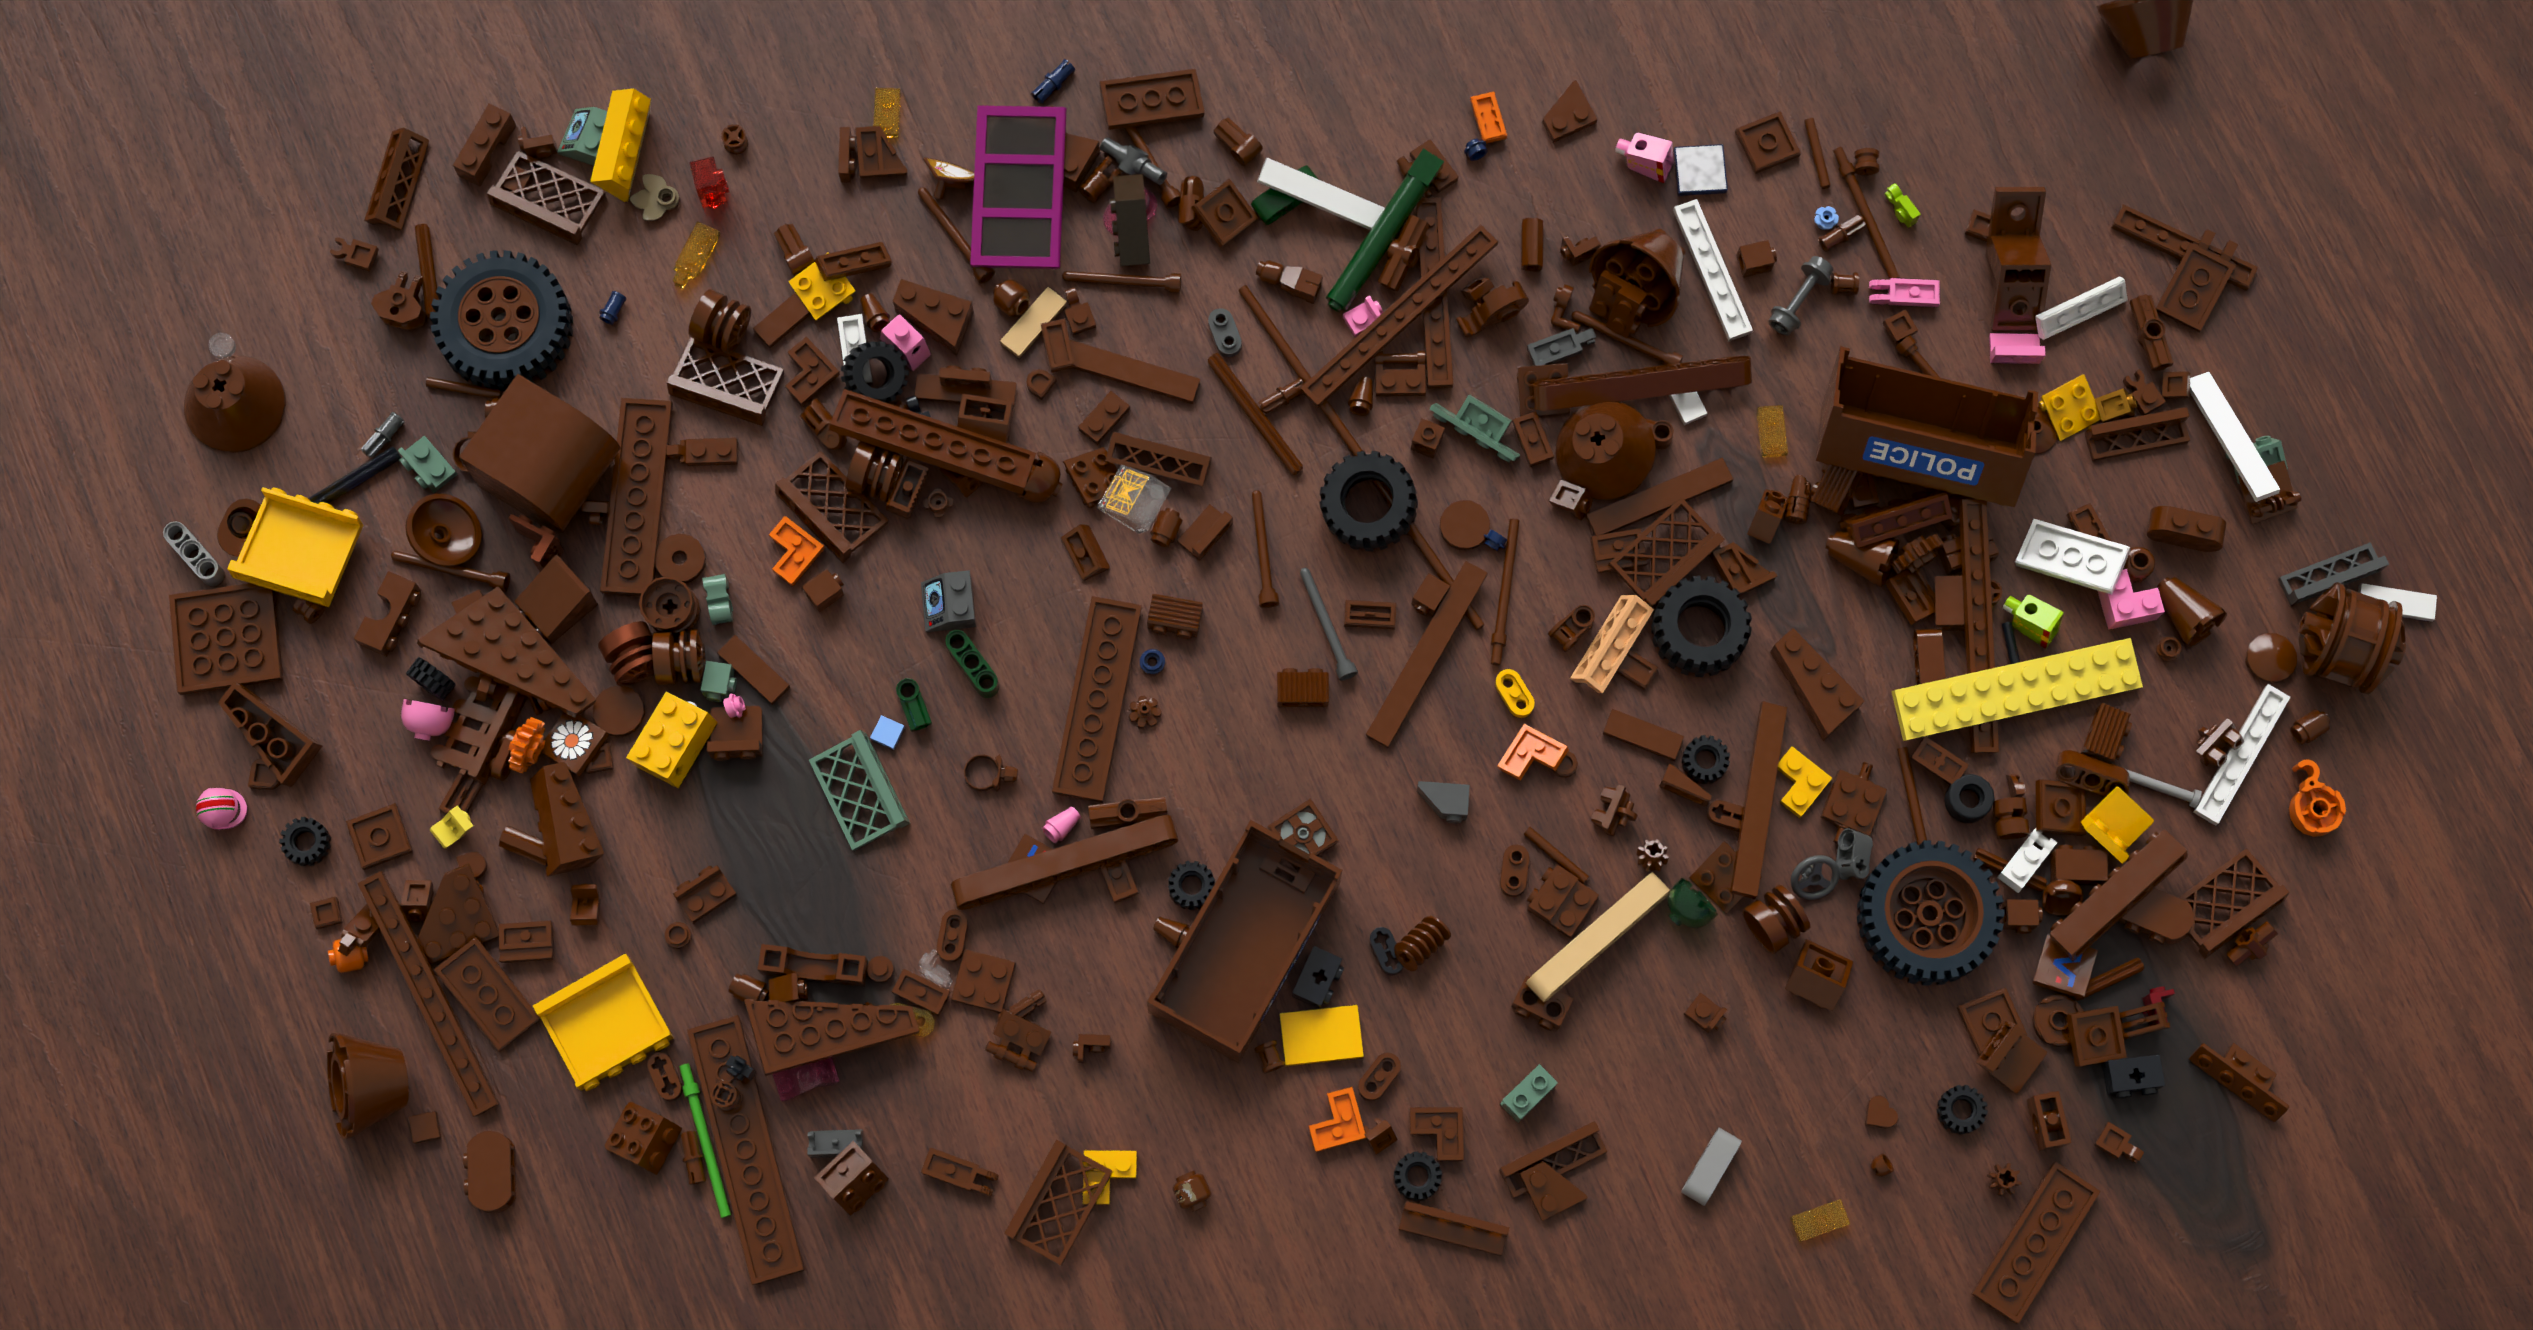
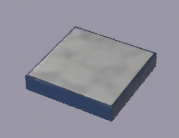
M1723 144L1674 147L1678 196L1727 193Z

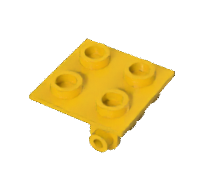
M815 262L788 281L815 320H818L839 303L844 302V304H848L853 299L851 295L856 292L846 277L824 282Z
M2084 374L2041 396V402L2038 403L2042 411L2047 410L2059 441L2101 420L2095 399Z

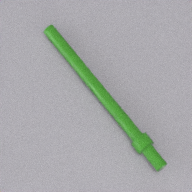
M683 1064L679 1066L684 1083L682 1087L685 1098L688 1097L721 1218L731 1216V1212L698 1097L700 1090L698 1083L694 1082L690 1064Z

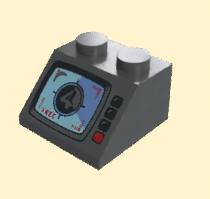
M970 570L943 573L921 582L926 632L976 627Z

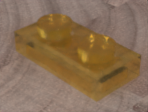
M875 88L873 126H881L888 138H899L900 88Z
M1783 405L1758 407L1756 411L1762 457L1787 456L1788 446Z

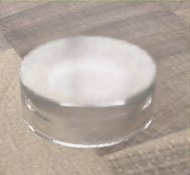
M217 333L209 341V350L216 358L229 357L234 354L236 343L229 334Z

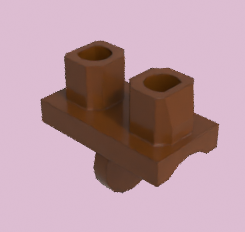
M2227 718L2219 727L2213 725L2209 730L2205 727H2200L2198 733L2201 738L2197 741L2200 747L2196 752L2200 756L2202 764L2207 766L2210 763L2220 768L2228 758L2222 749L2228 745L2236 750L2244 743L2242 735L2236 730L2234 723Z
M1618 785L1616 789L1604 787L1600 800L1603 803L1609 804L1607 812L1596 809L1591 818L1594 825L1602 828L1607 835L1613 837L1618 825L1626 827L1628 820L1636 821L1638 817L1632 811L1634 803L1628 801L1630 794L1621 785Z

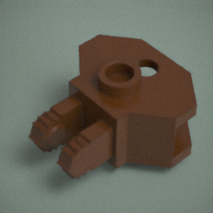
M400 271L395 285H391L388 290L375 294L371 305L385 325L411 331L424 326L427 315L419 305L420 298L418 297L423 278L422 276L415 275L410 289H406L408 272Z

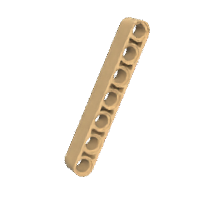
M1654 872L1650 873L1527 980V986L1543 1002L1548 1001L1663 901L1671 890Z

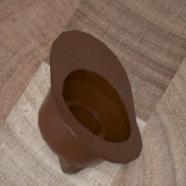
M248 498L239 499L233 502L226 510L218 528L217 539L222 550L229 555L239 557L261 505L258 502Z

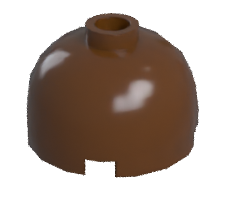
M1037 452L1038 460L1034 459L1023 494L1016 493V496L1032 503L1045 502L1051 495L1056 497L1063 484L1059 482L1061 476L1060 467L1055 460L1042 452Z

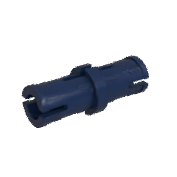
M1064 59L1051 74L1047 73L1044 76L1045 80L1031 92L1034 100L1039 99V104H1043L1055 90L1058 91L1062 87L1061 84L1075 71L1071 63L1067 65L1068 60Z

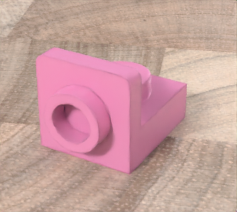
M1368 296L1365 298L1364 303L1345 312L1343 319L1354 337H1357L1383 313V310L1377 301L1373 302L1372 298Z

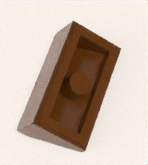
M1080 524L1061 537L1082 581L1110 568L1089 525Z

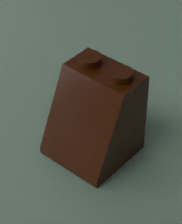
M558 555L551 559L514 601L523 616L528 621L530 620L536 626L534 628L542 638H546L551 644L599 605L589 589Z

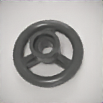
M1811 856L1800 862L1794 869L1790 880L1791 888L1802 899H1820L1828 895L1836 887L1840 878V869L1838 864L1828 856ZM1823 863L1827 864L1832 870L1830 881L1822 875ZM1819 884L1824 887L1816 892H1805L1802 890L1809 885Z

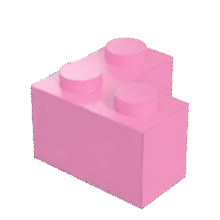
M2127 569L2122 570L2112 595L2098 591L2108 630L2157 620L2165 612L2158 588L2133 593Z

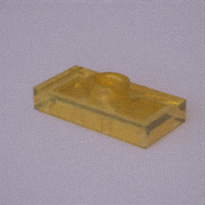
M1841 1199L1790 1217L1800 1242L1850 1224Z

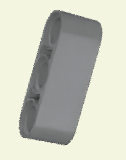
M174 521L165 526L163 531L165 540L194 573L209 586L219 585L224 580L225 572L196 537L181 522ZM182 531V537L174 540V535ZM199 549L196 557L189 558L193 550ZM209 568H215L214 573L212 575L205 576V573Z
M1718 1127L1681 1193L1705 1206L1742 1141Z

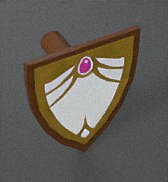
M923 158L934 177L938 179L933 195L938 199H943L946 187L963 190L965 183L974 182V172L949 162Z

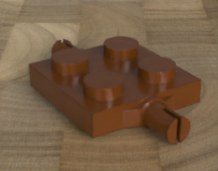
M1863 762L1859 775H1852L1841 769L1837 771L1820 818L1832 822L1838 828L1833 840L1836 844L1841 832L1847 828L1869 836L1871 834L1887 789L1873 784L1868 779L1873 768L1872 764Z

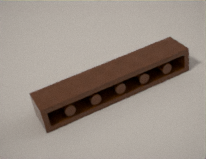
M2165 829L2161 833L2155 832L2146 841L2147 845L2141 851L2135 850L2127 858L2128 863L2122 868H2115L2109 874L2107 882L2102 886L2100 884L2095 886L2090 891V897L2082 903L2080 901L2075 904L2070 910L2071 914L2064 921L2059 919L2053 924L2050 929L2051 941L2073 962L2188 858L2187 850Z

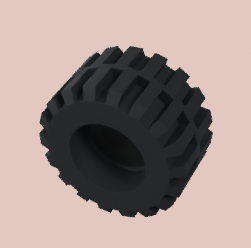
M874 341L860 344L858 347L850 350V354L845 356L843 360L845 365L841 366V371L844 372V376L841 377V381L846 384L844 389L885 403L891 402L896 399L897 395L902 394V387L907 385L908 381L905 380V376H909V370H905V365H908L906 359L902 360L901 356L903 354L900 351L894 350L895 347L893 345H887L885 342ZM872 358L881 361L886 368V380L880 388L870 387L863 378V367Z

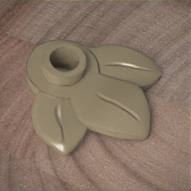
M653 174L643 175L645 189L630 197L631 203L636 208L644 210L643 219L647 221L660 219L666 211L674 209L679 203L677 190L667 186L662 177ZM665 197H671V200L669 202L663 201Z

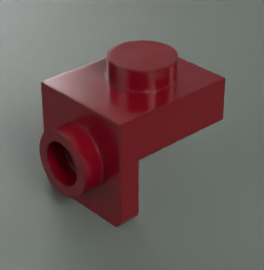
M2165 986L2150 989V994L2142 999L2144 1006L2162 1002V999L2173 996L2175 992L2174 989L2165 990ZM2152 1010L2143 1013V1016L2148 1017L2157 1014V1011ZM2159 1020L2149 1022L2150 1026L2160 1024Z

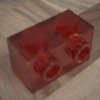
M714 156L689 162L702 207L716 208L722 203L727 202L725 193L729 192L723 169H718Z

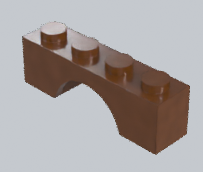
M761 944L758 971L761 975L775 977L797 973L802 980L865 987L868 960L866 956L844 953L816 954L794 950L789 947Z

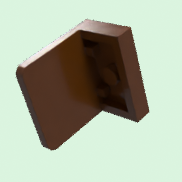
M745 706L746 709L740 718L737 716L730 718L725 707H714L711 709L710 715L718 722L711 733V741H707V752L711 758L725 761L737 757L743 760L763 757V718L760 706Z
M629 1102L606 1141L605 1149L657 1175L677 1140L682 1127L663 1116L633 1102Z

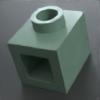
M706 661L701 692L707 700L721 702L722 699L728 698L730 693L735 692L737 679L734 678L735 670L732 664Z

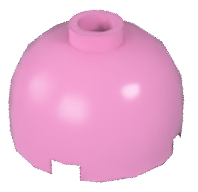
M403 700L401 710L402 722L407 730L415 733L414 738L430 741L431 736H440L451 726L455 709L448 707L446 712V707L414 700H412L410 705L411 700Z

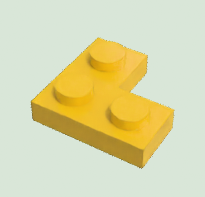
M1792 746L1779 761L1777 770L1795 784L1780 803L1798 818H1801L1832 779L1831 776Z
M1084 1151L1085 1156L1113 1171L1110 1178H1136L1137 1151ZM1083 1161L1085 1168L1091 1166ZM1098 1169L1086 1172L1090 1186L1100 1183L1105 1175L1104 1172ZM1083 1176V1188H1085L1086 1184ZM1110 1179L1095 1205H1110ZM1097 1188L1091 1190L1092 1196L1094 1195ZM1088 1191L1083 1192V1205H1088L1090 1198Z

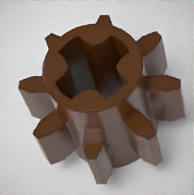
M1645 840L1644 846L1637 849L1636 855L1639 856L1637 864L1642 865L1647 872L1650 870H1657L1659 872L1662 864H1667L1669 856L1665 855L1668 847H1663L1659 840Z
M2007 1163L2004 1169L1997 1164L1994 1166L1996 1173L1987 1174V1177L1992 1179L1989 1189L1995 1187L1998 1190V1196L2003 1195L2005 1190L2012 1195L2015 1193L2013 1186L2022 1184L2017 1180V1175L2020 1171L2014 1172L2010 1169L2011 1163ZM2003 1174H2006L2005 1179L2009 1180V1183L2003 1185V1180L1999 1178Z

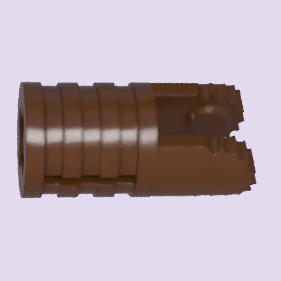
M1109 156L1078 187L1079 192L1092 203L1113 183V176H1120L1123 172L1120 168H1117L1108 178L1102 173L1112 162Z
M1799 474L1792 481L1793 484L1788 495L1786 514L1784 516V520L1793 524L1807 523L1809 503L1811 501L1812 485L1803 475Z

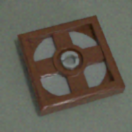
M1311 798L1267 826L1270 831L1281 836V839L1310 855L1312 853L1318 856L1339 843V840ZM1292 864L1293 867L1295 868V870L1299 868V867L1295 866L1294 864Z

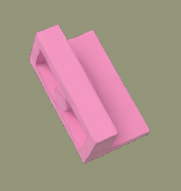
M1989 334L1990 363L2040 364L2045 357V346H2040L2038 334Z

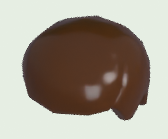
M2064 879L2054 880L2046 885L2042 895L2044 910L2059 916L2070 915L2071 908L2083 900L2080 886Z

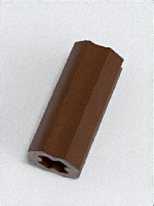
M1526 218L1522 220L1521 269L1527 272H1537L1542 270L1543 220L1539 218Z
M509 825L506 826L499 839V847L548 866L546 856H543L542 846L544 841Z

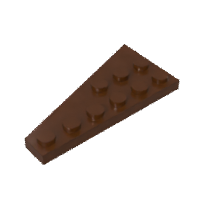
M744 999L765 1076L919 1033L912 1006H867L827 1002H779V1000L754 1001V999Z

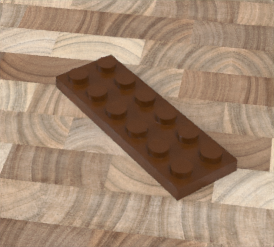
M2056 1161L2053 1162L1971 1295L2016 1325L2019 1324L2101 1191Z

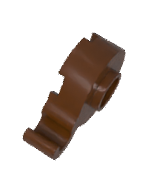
M1514 281L1512 283L1513 287L1507 289L1504 285L1499 286L1483 297L1484 303L1482 305L1478 303L1468 316L1463 318L1461 316L1457 317L1456 321L1465 337L1474 336L1488 325L1508 321L1519 314L1529 303V298L1520 282Z

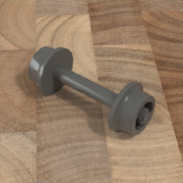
M1813 256L1809 262L1803 263L1801 269L1808 278L1786 309L1780 306L1772 308V316L1768 322L1778 333L1788 336L1794 329H1799L1801 322L1794 314L1815 283L1826 286L1831 282L1830 276L1834 269L1825 259Z

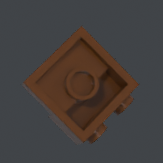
M1604 270L1600 275L1589 310L1608 320L1607 328L1628 338L1631 333L1635 335L1642 322L1639 321V317L1641 318L1647 309L1648 304L1645 301L1648 293Z
M1557 864L1554 869L1548 867L1541 878L1545 883L1540 890L1534 888L1526 900L1530 903L1527 910L1568 938H1571L1599 894L1579 882V878Z

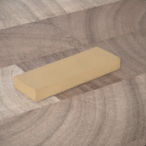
M1047 287L1000 340V344L1020 359L1042 334L1041 323L1053 321L1066 307L1067 301Z

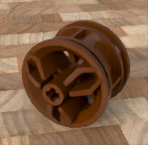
M2336 582L2310 606L2309 610L2315 611L2316 614L2306 611L2301 618L2298 633H2300L2299 647L2300 653L2303 656L2302 671L2306 675L2312 676L2316 673L2317 676L2325 677L2350 687H2359L2361 693L2368 695L2394 671L2395 667L2389 666V663L2399 665L2404 657L2406 635L2405 624L2402 621L2403 609L2400 602L2391 601L2388 604L2387 601L2358 593L2351 589L2345 590L2343 584Z

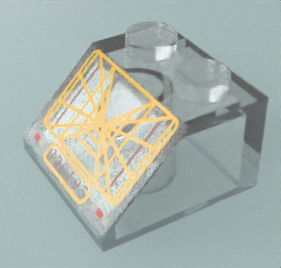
M1121 465L1097 508L1140 534L1148 531L1171 487L1150 474Z

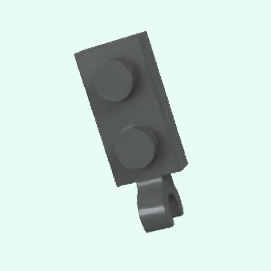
M1574 328L1528 344L1527 350L1534 366L1550 365L1581 354L1583 351L1581 346L1595 343L1594 339L1596 336L1593 329L1576 334Z

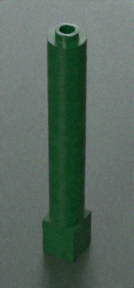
M1424 148L1408 170L1407 176L1326 296V299L1329 301L1327 305L1336 312L1348 310L1409 215L1442 170L1443 160Z

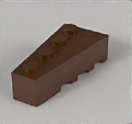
M1794 628L1785 634L1770 651L1785 678L1792 685L1798 700L1802 702L1808 712L1807 715L1811 722H1814L1823 741L1864 703V700Z
M566 762L543 766L530 779L535 810L539 813L540 821L538 822L539 832H542L544 841L542 851L543 856H546L548 864L546 867L547 877L590 867L604 855V851Z

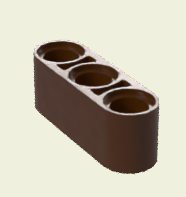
M1941 629L1914 630L1913 650L1916 685L1946 679Z
M2065 750L2058 755L2056 775L2060 781L2105 797L2115 787H2120L2128 795L2130 775L2126 769L2072 750Z

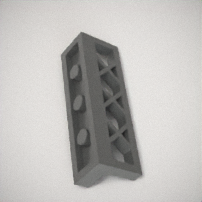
M2370 542L2278 578V581L2290 606L2323 594L2336 582L2345 586L2381 572L2389 563L2386 556L2378 558ZM2363 551L2367 552L2371 560L2364 564L2355 562L2358 553ZM2341 561L2348 564V570L2340 573L2333 571L2335 562ZM2314 570L2327 573L2325 579L2317 582L2311 580L2310 577ZM2293 578L2304 582L2303 587L2293 592L2288 584V580Z

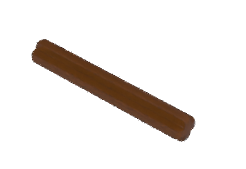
M418 224L415 226L420 272L423 278L422 288L427 317L430 318V312H435L432 307L433 299L439 300L436 294L437 283L430 229L427 224Z

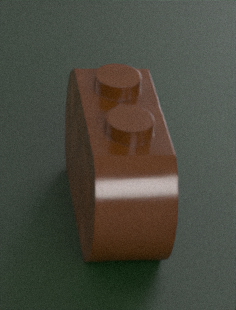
M2157 506L2150 511L2147 537L2161 543L2203 552H2214L2223 548L2227 523L2218 516L2172 506Z
M2154 888L2127 912L2119 922L2125 925L2124 928L2132 933L2139 934L2142 932L2149 935V939L2161 945L2164 942L2175 944L2185 939L2189 934L2194 921V913L2187 901Z
M484 1131L475 1135L467 1145V1153L463 1154V1165L465 1169H468V1179L464 1180V1193L468 1195L469 1201L476 1208L484 1212H503L516 1200L515 1145L509 1138L496 1131Z

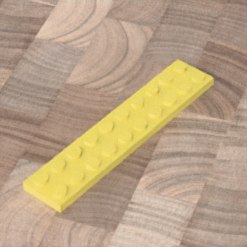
M2131 638L1897 689L1891 692L1903 741L2138 689L2143 686Z

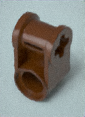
M1588 605L1577 606L1548 632L1550 637H1554L1563 646L1562 650L1565 653L1593 626L1595 618L1593 609ZM1578 614H1586L1590 621L1585 624L1579 623L1576 616Z

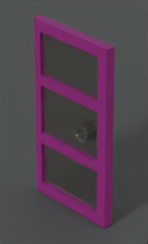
M977 105L971 267L1060 269L1067 108Z

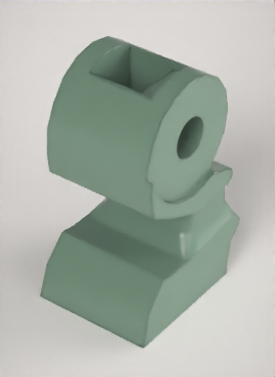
M726 575L702 578L704 590L707 592L706 601L712 625L733 622V607L730 596L726 589H729Z

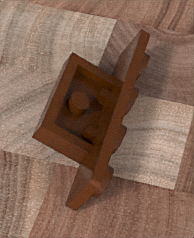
M950 365L947 368H940L939 375L918 374L915 395L917 399L961 403L962 394L1012 401L1014 407L1017 385L1016 382L992 380L991 373L986 372L983 368L963 370L961 367Z
M2204 1043L2191 1054L2189 1060L2271 1121L2276 1122L2288 1111L2289 1105L2269 1091L2277 1074L2235 1043L2227 1049L2224 1057Z

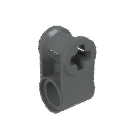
M1850 828L1844 829L1838 838L1836 863L1840 869L1839 879L1847 880L1851 877L1863 879L1868 875L1873 846L1872 838L1869 835Z

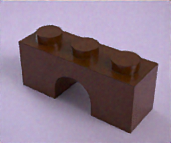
M488 104L453 164L459 177L475 185H482L492 168L490 159L494 148L498 143L505 145L516 126L511 113Z
M388 571L377 594L383 601L390 603V612L381 620H373L365 616L354 640L360 646L387 657L389 652L396 648L398 643L397 636L401 628L404 629L410 619L409 613L421 598V588L415 582Z

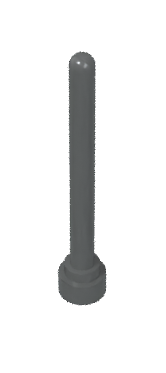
M1302 568L1300 575L1338 662L1336 664L1337 676L1340 681L1350 679L1358 674L1355 663H1351L1350 659L1346 658L1310 570Z

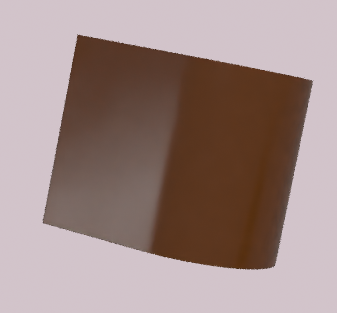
M517 374L459 458L481 489L535 522L553 531L563 533L621 447L608 432L589 417Z

